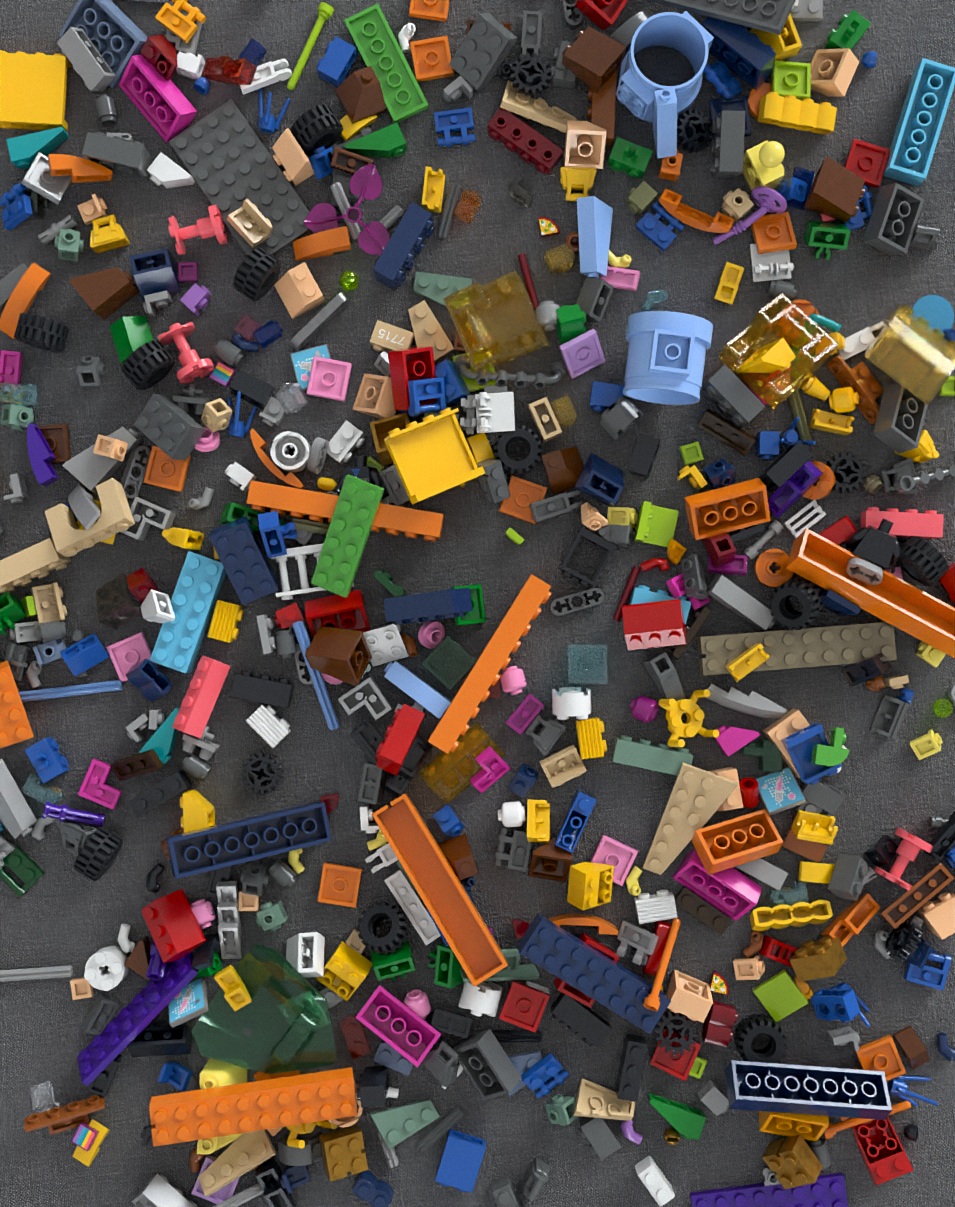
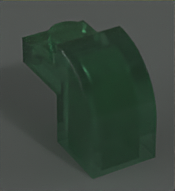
M759 739V746L758 743L749 742L740 749V753L743 755H759V770L782 772V754L774 743Z

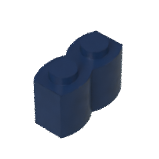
M148 659L133 665L126 673L129 682L139 688L142 695L152 702L166 695L172 687L168 677L160 673L156 665Z
M368 1170L360 1172L354 1180L353 1193L359 1199L368 1201L371 1207H388L392 1202V1187L388 1183L378 1180L372 1172Z

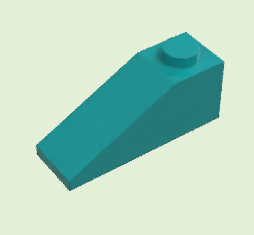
M63 127L6 139L11 162L20 169L30 168L39 152L47 156L69 138V134Z
M180 707L174 709L139 753L154 749L162 764L166 765L172 758L170 754L174 750L178 730L172 728Z

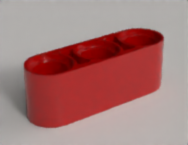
M848 515L821 531L818 535L839 545L858 530Z
M664 920L656 922L653 934L659 936L653 954H647L648 958L646 965H643V973L656 977L672 923Z

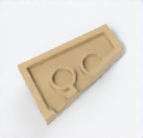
M425 300L408 310L417 347L433 346L434 362L454 350L453 345Z
M582 1078L579 1083L573 1116L631 1121L634 1116L635 1102L617 1099L616 1092Z

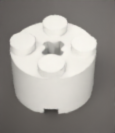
M286 431L275 437L270 454L274 463L282 470L295 473L307 467L311 446L302 435ZM290 448H292L293 450H295V451L293 452L294 455H292V456L289 455V453H290L289 449H290Z
M581 687L559 688V692L553 689L552 714L556 715L559 720L569 719V716H576L577 719H588V714H591V689L586 688V692L581 691Z
M117 946L99 949L86 963L85 979L98 990L109 991L116 987L127 976L130 969L124 965L128 959L127 953Z
M464 982L458 1006L470 1009V1013L475 1016H482V1013L488 1016L496 1017L502 995V987L493 982H481L475 987L471 982Z

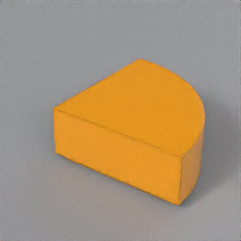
M670 539L667 549L668 558L673 564L677 565L686 548L676 540Z
M794 977V982L805 997L811 999L813 992L805 981L799 982L797 977Z

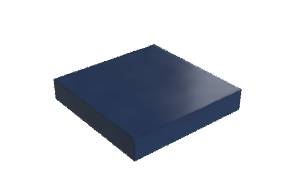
M747 96L709 101L711 124L722 110L745 111L744 137L751 136Z
M821 590L819 592V595H823L824 598L821 601L824 603V608L838 616L859 614L861 609L859 606L832 590Z

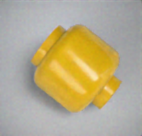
M852 387L834 389L832 394L829 395L831 410L834 409L836 413L854 411L856 404H859L858 392H854Z

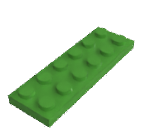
M377 3L345 19L344 23L365 66H371L380 81L385 105L393 122L399 123L429 108L379 4Z
M346 475L311 584L345 598L349 596L384 488L352 475Z

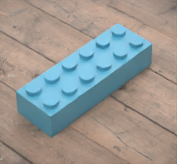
M922 58L915 67L892 140L883 176L917 187L926 179L954 89V67Z
M188 551L170 601L175 619L174 621L162 624L150 661L183 673L192 672L226 576V571L221 562Z

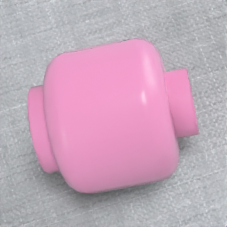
M517 666L502 670L503 673L500 674L499 679L503 691L510 692L511 695L522 693V689L527 685L523 670L517 668Z
M202 899L190 904L200 928L204 929L211 926V921L216 918L212 903Z
M418 989L408 992L404 999V1005L424 1020L431 1011L427 994Z

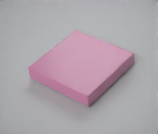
M314 356L307 395L345 402L352 363Z
M143 632L106 647L121 682L128 680L126 673L133 665L144 659L150 660L152 655Z
M603 834L590 862L613 865V882L623 886L638 850Z

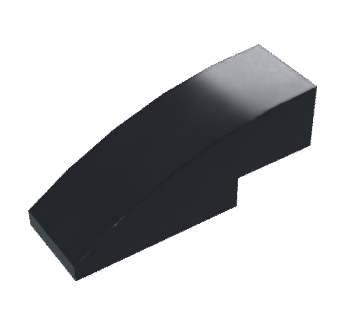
M416 737L398 775L392 774L383 789L396 798L400 797L427 757L432 746Z
M272 1158L261 1163L256 1168V1178L264 1190V1197L269 1206L296 1207L291 1193L288 1194L287 1189H283L280 1177H282V1173L275 1159Z

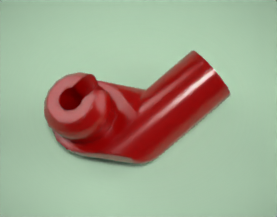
M652 558L640 564L643 572L658 566L661 572L670 568L667 563L668 560L665 558Z

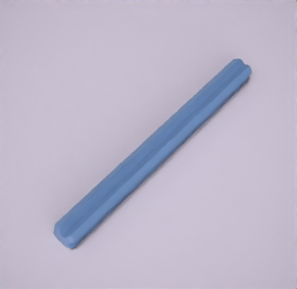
M297 621L293 623L296 637L328 728L335 730L340 726L321 672L310 668L305 657L306 650L311 642L304 622Z
M121 680L23 691L19 692L22 702L118 691L123 689V682Z

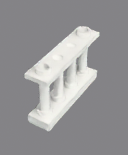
M324 543L288 548L286 555L270 558L276 560V563L279 564L282 592L275 593L276 597H281L283 601L293 599V595L327 591L321 587L309 588L305 563L306 555L314 554L318 563ZM295 557V560L298 561L301 590L290 591L286 565L287 558Z

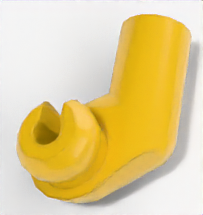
M321 477L317 481V486L321 490L332 491L337 485L331 478Z

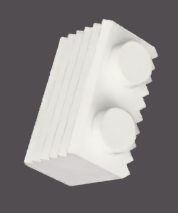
M262 704L246 722L274 748L291 732L289 729L290 724L284 718L280 720L275 715L277 711L270 704L268 706Z
M659 890L657 894L653 895L641 893L638 897L634 898L639 924L678 918L674 895L672 892H668V890Z
M647 1156L635 1165L638 1177L660 1207L674 1198L675 1194L672 1185L665 1178V1175H663V1172H661L651 1156Z

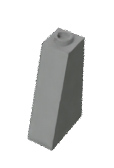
M121 427L107 436L128 443L123 461L93 453L94 444L66 461L62 466L90 491L97 493L96 486L109 480L130 456L132 449L142 443L138 439L139 434L132 428L128 430Z
M723 575L714 577L708 586L707 593L710 597L760 630L770 629L775 623V616H771L770 613L772 611Z
M0 759V821L16 839L21 834L23 837L29 834L37 820L6 764Z

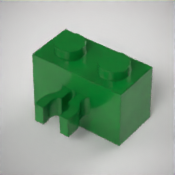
M853 9L849 15L845 14L838 23L840 27L837 31L833 29L826 38L828 43L825 48H849L852 50L871 23Z
M617 137L607 165L615 171L628 173L632 178L639 177L642 179L653 151Z
M808 221L804 241L808 246L818 247L814 252L815 259H819V255L823 252L824 248V258L830 260V248L846 250L851 230L843 224Z
M578 304L565 305L556 309L557 333L561 345L587 332L584 324L586 322V315L584 311L580 310Z
M9 591L0 596V633L5 635V628L15 629L14 623L26 616L21 601Z
M409 940L407 943L403 942L402 945L404 947L402 949L397 948V952L394 954L390 952L389 955H384L383 953L381 955L371 950L373 968L378 981L390 977L392 981H395V976L402 974V977L405 978L406 973L416 970Z
M443 943L437 946V952H429V956L434 957L436 963H428V967L435 968L434 984L451 989L463 983L460 973V967L462 966L450 946L447 947Z

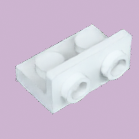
M346 420L329 441L327 454L341 465L344 462L347 463L353 456L351 452L355 447L359 448L365 441L363 438L365 434Z

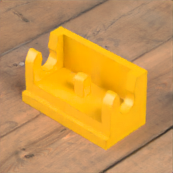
M427 166L425 169L422 208L428 212L441 213L445 184V175L442 169H439L438 172L432 171V168Z
M813 409L809 428L846 436L852 433L853 427L850 426L851 422L854 421V417Z
M755 643L725 666L736 682L770 657L769 654L764 652V647L761 643Z
M527 799L528 842H550V803H547V800Z
M798 810L791 826L797 839L833 845V840L838 831V826H833L836 820L834 816Z

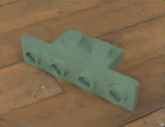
M501 949L508 961V966L484 981L539 979V973L534 964L519 965L520 953L518 949ZM460 967L463 981L471 982L464 969Z

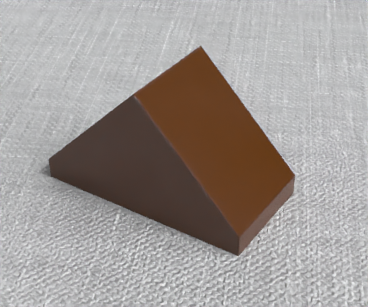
M148 936L143 937L138 942L124 964L145 979H150L146 976L151 959Z
M911 1026L893 1034L912 1070L929 1061L927 1049Z

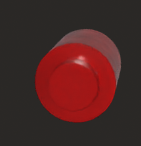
M749 777L741 779L739 785L743 807L753 808L759 803L758 781Z

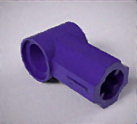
M153 940L150 950L151 959L146 976L152 980L160 981L164 979L168 962L163 963Z

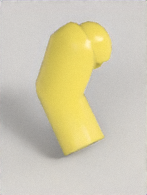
M609 250L608 263L612 267L627 268L630 265L632 259L629 255L625 254L622 257H616Z
M380 829L376 839L367 842L369 851L386 845L388 841Z
M302 848L289 851L288 862L297 874L305 869L299 861V855L303 852Z
M634 866L626 878L628 892L633 896H638L641 893L638 878L643 871L637 866Z

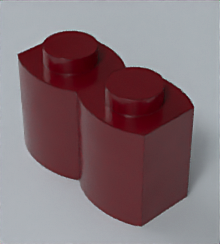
M713 1001L702 1030L704 1042L726 1048L728 1043H731L733 1039V1031L731 1029L738 1019V1013L733 1005Z

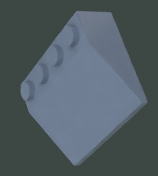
M78 0L59 33V36L62 37L70 27L82 28L116 75L115 79L109 84L111 88H114L120 82L131 57L141 54L140 52L148 38L111 0Z

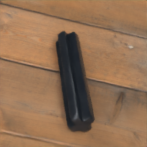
M491 1030L498 1042H541V1031L536 1030V1033L529 1030Z

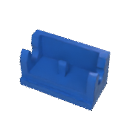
M95 633L60 652L74 676L79 675L109 657Z

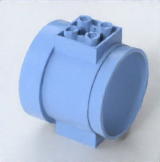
M687 11L683 14L663 12L649 17L636 30L630 49L623 59L616 92L618 100L625 104L628 110L637 118L653 123L654 91L675 88L678 119L680 114L692 107L702 84L703 70L708 59V51L714 37ZM651 46L673 48L689 60L695 71V76L686 83L677 86L656 84L640 72L634 55L638 51Z
M644 311L630 315L626 332L629 348L623 394L632 399L657 404L689 405L698 403L700 401L706 350L711 347L713 324L698 316L670 311Z

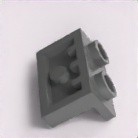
M692 554L681 560L685 592L688 597L703 600L708 597L703 562L698 561L697 555Z

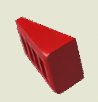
M765 935L762 948L758 952L769 959L792 967L789 958L792 951L795 954L798 948Z

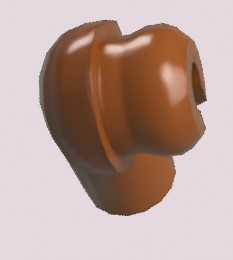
M401 634L409 656L414 657L418 655L414 638Z
M759 931L751 933L750 945L742 950L747 958L761 950L763 944L762 933Z
M197 1147L190 1154V1170L192 1173L200 1171V1160L203 1156L208 1155L197 1154Z

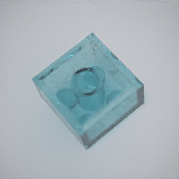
M567 644L566 683L607 684V645Z

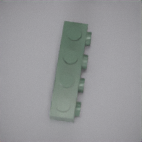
M621 735V738H615L611 756L612 762L676 776L679 773L682 762L692 765L694 755L689 753V749L678 747L677 750L670 749L668 744L659 743L656 746L652 745L651 741L640 739L639 742L633 741V737Z

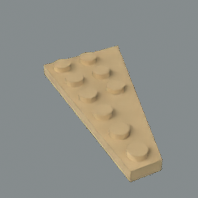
M682 762L644 861L643 869L662 875L692 840L695 831L705 825L739 785L738 782Z

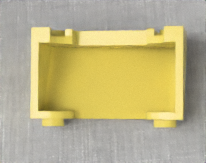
M209 1058L200 1073V1089L247 1083V1064L240 1059ZM242 1133L198 1140L197 1154H211L238 1139Z

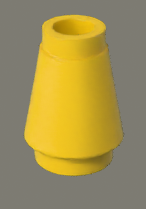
M810 375L806 377L800 387L804 393L823 401L831 393L815 376L812 377Z

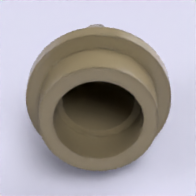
M868 475L864 478L865 483L863 486L865 491L870 492L872 495L877 493L884 485L881 482V478L876 475Z

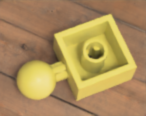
M767 140L746 150L743 157V174L751 191L760 186L775 189L784 177V167L781 163L784 159L785 151L780 143L776 141L768 142Z

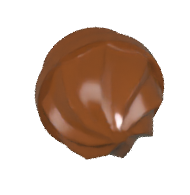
M577 231L569 233L566 237V245L571 251H579V235Z
M882 675L872 678L865 683L872 691H881L880 689L885 688Z

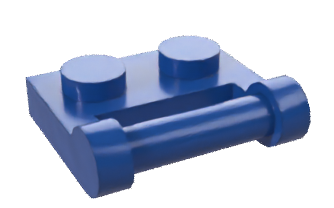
M444 377L408 381L410 398L408 412L410 416L414 417L421 413L435 411L439 413L446 409ZM436 398L435 404L420 406L419 400Z
M929 954L928 959L941 963L940 968L925 964L923 969L909 962L907 963L903 977L905 980L943 991L951 964L950 955Z

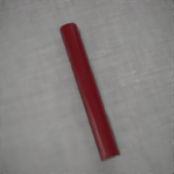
M525 253L518 255L531 306L533 311H535L539 306Z
M633 566L613 620L620 622L623 615L622 606L627 605L641 568Z

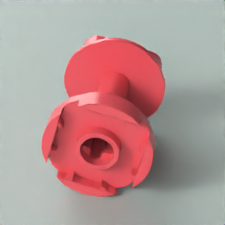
M216 204L208 206L210 217L198 219L195 225L180 228L174 216L168 218L170 226H168L172 238H176L177 243H175L178 255L186 254L184 240L201 236L202 239L216 236L220 245L228 243L227 233H223L225 225Z
M193 322L186 323L185 325L175 323L169 327L170 330L168 332L162 333L157 337L162 345L176 344L181 354L178 359L183 367L176 374L181 384L194 382V378L198 376L203 378L214 370L212 360L209 358L200 360L196 350H191L186 340V337L195 330Z
M897 827L894 834L902 838L896 850V853L899 854L890 872L876 866L874 871L910 891L912 885L901 880L900 877L909 861L914 862L920 849L930 853L934 846Z

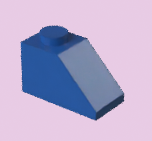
M593 381L588 407L593 408V411L604 412V410L612 407L621 396L625 397L623 394L625 386Z

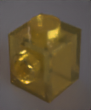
M567 243L547 250L544 254L551 274L556 272L564 273L570 270L573 259H575L572 248H568Z
M569 395L550 403L559 426L564 425V427L575 423L574 420L577 418V414Z

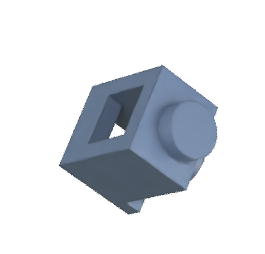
M61 639L33 647L39 665H46L63 659L60 652L66 649V645ZM49 648L52 649V654H51V655H50L49 650H48Z

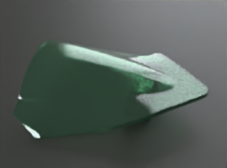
M258 944L251 948L235 968L252 999L251 1003L234 1011L224 998L225 992L220 988L208 1005V1012L202 1014L191 1030L202 1056L270 1074L329 1066L335 1063L337 1058L327 999L278 951Z

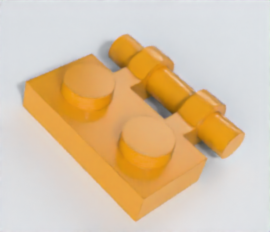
M171 0L175 3L173 6L166 2L155 16L156 21L188 43L198 30V26L194 21L198 20L204 23L206 16L201 13L200 9L188 4L187 0ZM185 10L189 14L184 16L180 11Z

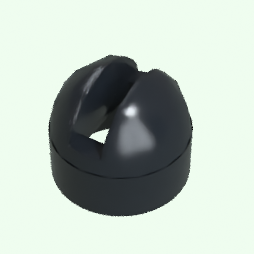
M906 1125L903 1129L904 1136L910 1141L917 1142L918 1125Z

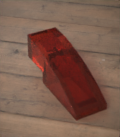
M230 56L212 57L206 59L201 76L222 83L251 85L257 66L247 59L234 60Z

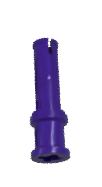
M46 801L42 818H55L60 822L71 820L102 827L105 815L70 809L65 804L60 806Z

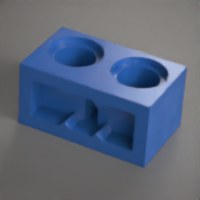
M820 989L811 996L817 1019L849 1022L860 1012L853 989Z

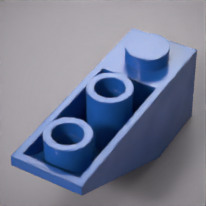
M578 790L576 791L554 845L573 853L597 801L595 798Z

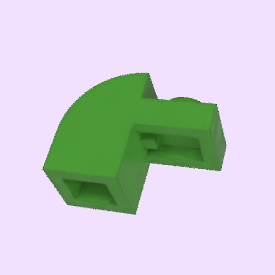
M831 728L829 746L813 744L810 764L835 766L847 758L849 749L842 748L846 741L844 728Z

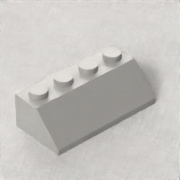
M158 1173L149 1180L131 1201L136 1207H198L193 1201H188L180 1189L173 1188L165 1176Z

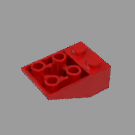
M888 1116L884 1120L876 1119L851 1127L866 1168L875 1186L914 1171Z

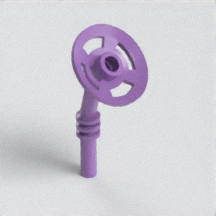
M762 186L754 188L751 192V197L754 203L759 206V209L744 221L740 220V223L733 224L728 233H721L712 238L714 244L717 245L733 235L737 236L738 232L742 233V230L746 231L747 227L767 212L783 213L787 208L786 200L781 194L771 188ZM775 200L780 204V207H776Z

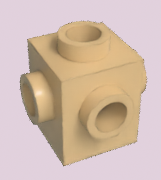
M738 188L734 192L732 190L723 197L724 202L721 208L725 215L734 218V222L737 223L752 209L754 204L750 200L749 195Z
M221 398L205 404L201 421L212 432L223 430L228 427L233 410Z

